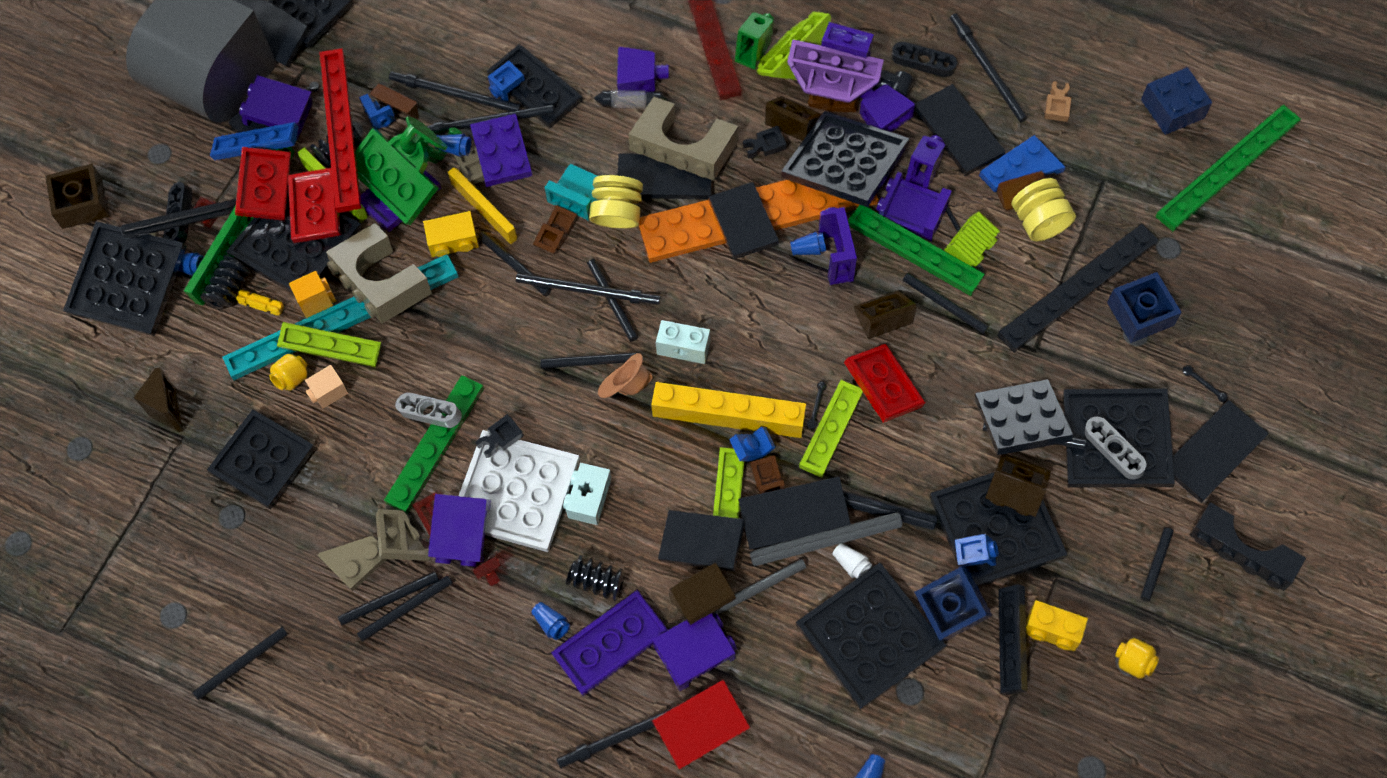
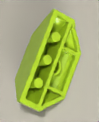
M812 12L808 15V19L799 22L791 28L760 60L757 69L758 74L797 80L787 63L792 40L821 46L828 23L831 21L830 14Z

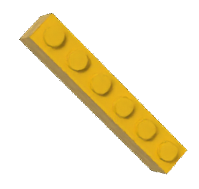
M660 382L655 383L651 404L653 417L748 431H756L760 427H766L769 434L796 438L802 437L806 403Z

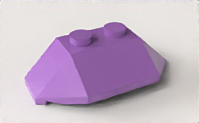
M792 40L787 63L804 93L850 103L879 83L884 60L869 56L863 58L820 45Z

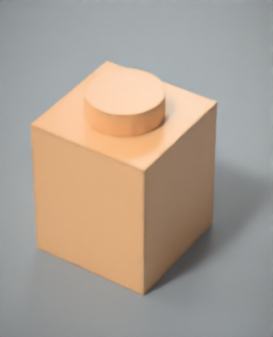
M331 365L305 380L309 387L306 390L307 395L312 403L318 401L322 409L348 394L343 382Z

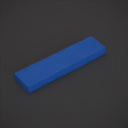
M293 122L215 137L210 156L213 160L241 156L242 147L274 150L295 146L299 127Z

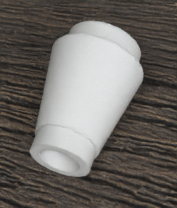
M843 543L839 544L832 553L851 578H859L872 567L868 557L845 546Z

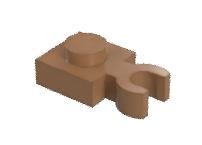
M1054 81L1050 90L1051 94H1048L1046 99L1044 119L1067 122L1070 113L1071 97L1066 96L1070 85L1066 83L1064 90H1059L1056 87L1057 82Z

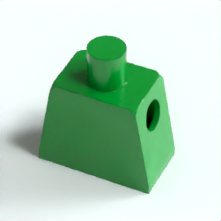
M752 13L739 28L735 62L751 69H756L771 43L774 18L770 14Z

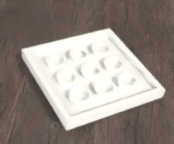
M482 430L480 438L488 437L490 434L488 431ZM522 440L516 441L504 451L498 446L494 455L486 458L483 453L489 448V445H483L481 448L476 447L459 496L491 500V508L487 510L485 535L549 552L563 510L566 494L569 493L572 474L577 469L580 460L579 455Z

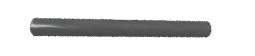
M800 559L737 592L734 601L714 611L712 614L716 613L719 615L806 568L804 561Z

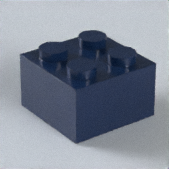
M1188 67L1148 83L1141 98V101L1165 135L1204 119L1213 103Z
M1158 272L1113 289L1107 301L1130 343L1173 327L1182 313Z
M959 567L914 592L939 640L947 641L993 616L968 568Z

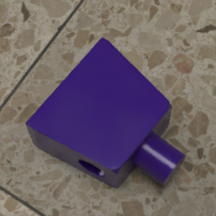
M618 47V97L654 92L655 79H669V65H656L655 53L653 51Z
M882 85L876 91L871 88L860 95L863 99L860 106V115L867 125L893 132L913 117L915 104L889 85Z
M936 135L931 136V138L928 136L922 137L911 156L905 181L929 189L940 166L945 149V144L941 137ZM923 164L927 165L924 173L919 169Z

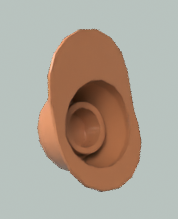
M636 353L631 356L622 366L605 378L598 389L600 398L611 397L617 392L624 395H635L647 386L653 376L642 364V354Z

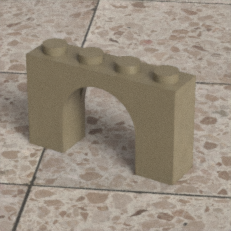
M653 97L628 134L629 150L636 154L653 158L658 162H664L678 169L697 174L700 177L715 180L738 143V126L716 119L707 135L699 142L688 145L674 143L667 139L665 135L675 121V104Z
M376 223L326 252L329 258L327 265L333 275L338 274L343 286L346 289L351 288L357 302H363L368 314L372 318L376 317L382 324L432 294L426 276L414 264L385 280L371 281L362 277L371 265L393 253L388 236Z

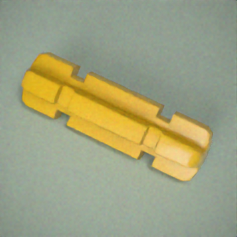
M240 290L236 297L239 304L250 305V307L264 312L271 311V314L277 316L281 315L284 309L281 301H271V298L255 293L250 294V292Z

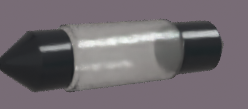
M603 90L594 97L595 101L603 107L646 109L653 97L668 101L662 92H647L646 90Z

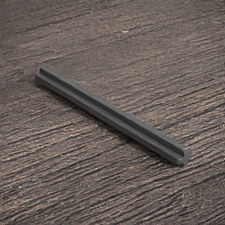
M896 512L750 552L751 561L754 566L897 529L902 527V519L900 514Z

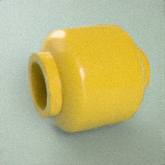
M286 354L271 365L270 380L278 389L291 391L307 378V363L300 356Z
M1136 638L1130 639L1126 644L1122 642L1115 655L1119 658V668L1139 679L1144 678L1146 675L1150 677L1159 661L1155 648Z

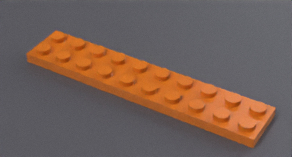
M789 180L756 187L774 231L820 219V212L831 207H844L845 212L856 210L859 204ZM877 194L875 195L869 206L878 204ZM708 200L643 216L639 220L638 227L649 263L726 243Z

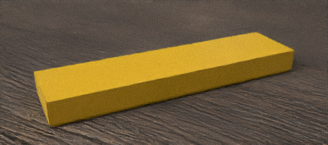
M456 168L448 171L451 185L510 245L517 240L515 227Z

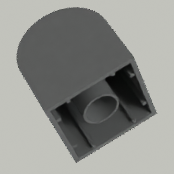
M154 0L135 25L126 53L127 70L133 81L217 123L226 122L239 113L242 102L247 101L249 85L255 82L257 75L268 78L277 66L254 10L234 0Z

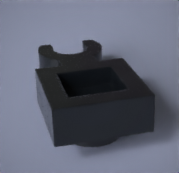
M776 126L756 133V140L751 138L745 139L742 147L743 149L753 148L747 151V158L752 159L759 152H763L764 156L786 150L787 144L779 127Z
M507 414L487 429L490 436L479 438L476 441V445L478 448H481L483 445H489V448L483 452L485 457L489 458L494 455L498 446L504 451L522 438L524 434Z

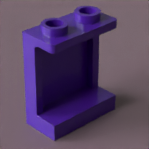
M829 22L821 46L867 58V56L871 57L874 34Z
M257 75L255 82L249 85L247 101L242 102L239 115L242 116L243 124L248 126L250 121L272 127L295 122L299 127L297 141L313 104L311 92Z
M897 172L894 179L890 178L886 187L888 193L885 198L881 197L876 210L879 211L880 215L915 235L932 241L950 202L952 191L942 188L939 194L903 180L902 173Z
M831 207L820 212L818 233L823 232L824 238L832 237L837 253L830 254L828 270L829 284L833 285L854 280L857 256L845 208Z
M435 494L428 557H436L435 563L451 564V559L461 560V565L473 567H476L477 562H484L482 553L487 510L491 508V500Z
M716 613L713 615L709 614L692 625L685 620L652 639L653 647L679 691L689 687V682L727 660L731 662L735 659L734 651L737 650V647L730 635L725 637L721 630L723 627L722 621Z

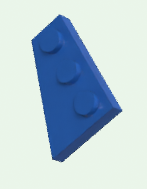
M1033 135L981 170L979 176L996 192L998 184L1039 171H1043L1044 175L1051 173L1059 174L1064 172L1065 166Z

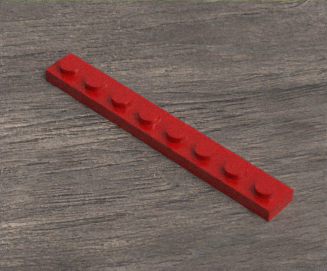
M342 48L319 52L335 208L338 213L362 209L345 54Z

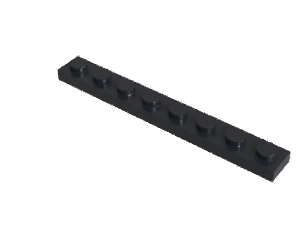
M1143 224L1139 225L1001 329L998 337L1015 353L1152 249L1159 240Z

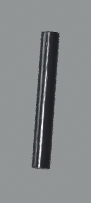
M1165 527L1163 529L1140 599L1144 601H1151L1174 530Z

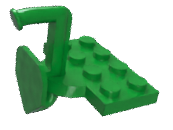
M407 116L406 122L408 127L402 134L394 136L389 141L378 130L372 128L355 153L358 179L405 224L411 225L439 189L424 174L428 162L438 163L442 161L448 153L439 149L446 151L448 146L422 122ZM451 127L448 135L462 134V132L457 128ZM428 143H431L439 149H435L434 147L429 146Z

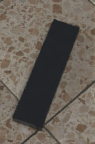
M1017 584L998 589L1000 694L1004 695L1028 691L1025 586Z

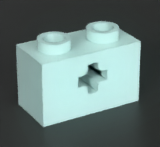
M661 320L656 339L657 355L705 364L710 345V329Z
M580 463L578 471L574 470L571 478L573 488L571 494H566L563 504L569 519L598 525L612 479L609 469Z

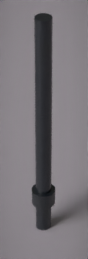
M957 13L951 15L950 20L957 29V35L961 41H965L1017 120L1020 123L1026 121L1028 117L973 38V32L969 26L963 23Z
M391 71L389 74V80L403 83L409 88L416 89L418 87L509 112L521 110V105L420 79L418 75L410 73L405 75Z
M552 104L446 123L438 121L434 122V125H428L427 127L436 135H445L451 127L459 130L471 128L470 124L516 114L517 120L554 114V107Z
M517 273L516 283L629 300L632 304L640 305L642 302L660 305L661 300L660 295L642 293V290L638 289L629 291Z
M675 707L586 745L584 743L575 747V751L556 758L560 769L581 760V763L592 758L591 755L654 728L652 720Z

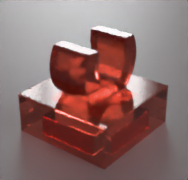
M496 557L472 569L477 579L485 576L490 586L500 582L494 569L501 566Z

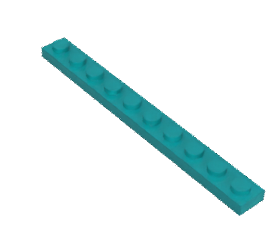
M448 254L417 267L426 276L430 290L458 278L457 271ZM352 297L295 323V325L338 333L371 318V316L366 311L365 304L363 302L358 303ZM277 331L222 358L234 381L279 360L286 354H293L297 351L277 347L280 331Z

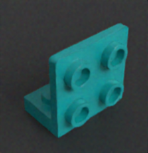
M570 164L558 183L549 180L544 187L547 202L576 213L579 217L589 221L591 203L598 201L592 197V190L595 189L593 187V179L597 175Z

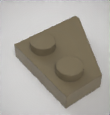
M378 509L376 513L379 558L429 561V548L425 549L419 541V533L411 526L405 512L401 510Z
M373 536L321 552L317 555L352 592L387 560L379 558L378 541Z

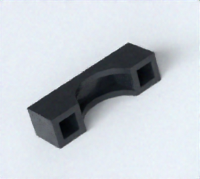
M1211 502L1204 509L1189 535L1199 545L1210 547L1217 551L1223 559L1234 561L1242 566L1245 572L1257 575L1266 580L1269 586L1283 591L1293 583L1306 560V557L1283 544L1268 551H1260L1248 547L1239 539L1235 532L1234 516Z

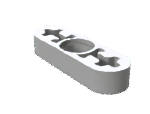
M414 393L402 394L395 404L396 409L405 418L445 428L456 426L462 418L461 411L454 403ZM428 406H434L431 413L423 415L424 410Z
M1092 417L1087 421L1085 427L1086 438L1126 478H1140L1146 468L1144 457L1104 418ZM1093 426L1095 428L1102 427L1101 434L1099 432L1093 433ZM1117 442L1122 446L1123 450L1120 453L1114 454L1108 450V444ZM1126 453H1129L1126 460L1124 456L1126 455ZM1129 462L1131 464L1138 463V471L1135 468L1128 469Z

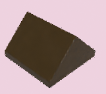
M780 96L767 102L765 107V125L772 128L778 126L781 132L803 141L822 114Z
M899 291L853 306L867 339L913 324L917 309L916 303Z
M160 367L155 368L134 396V399L149 417L177 432H182L184 430L176 387Z
M716 563L669 589L670 600L690 625L736 599L734 592Z

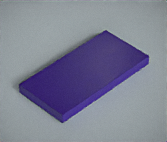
M636 590L551 653L580 694L584 696L653 645L652 639L668 631V629L638 590Z

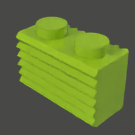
M978 211L969 217L944 251L964 263L976 267L984 259L982 253L986 249L989 250L997 242L998 239L995 236L1000 230Z

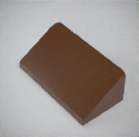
M378 84L370 92V96L376 100L390 105L392 108L418 120L419 114L416 101L382 84Z
M1043 171L998 184L996 193L1005 211L1014 209L1011 203L1017 193L1028 185L1045 179Z

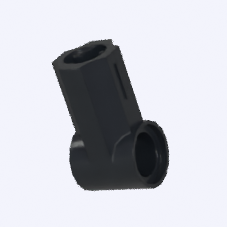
M881 70L879 83L872 87V89L877 90L882 85H889L907 98L914 83V78L905 71H898L894 74Z

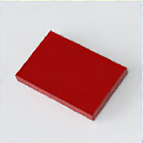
M242 147L235 216L285 220L291 152Z
M331 168L288 175L291 240L294 243L341 235L340 216L335 208Z
M886 344L848 357L844 361V364L883 423L924 406L925 401Z
M724 680L719 681L652 720L678 769L683 768L750 728Z

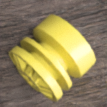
M602 175L593 179V187L595 189L592 190V197L598 201L591 203L589 220L594 224L610 228L626 229L639 226L641 210L640 207L634 204L642 201L640 193L643 191V183L624 176Z
M1047 178L1036 181L1022 189L1012 200L1011 204L1017 212L1019 219L1023 220L1022 225L1032 241H1043L1063 232L1075 221L1076 214L1068 200L1064 199L1065 195L1056 179Z

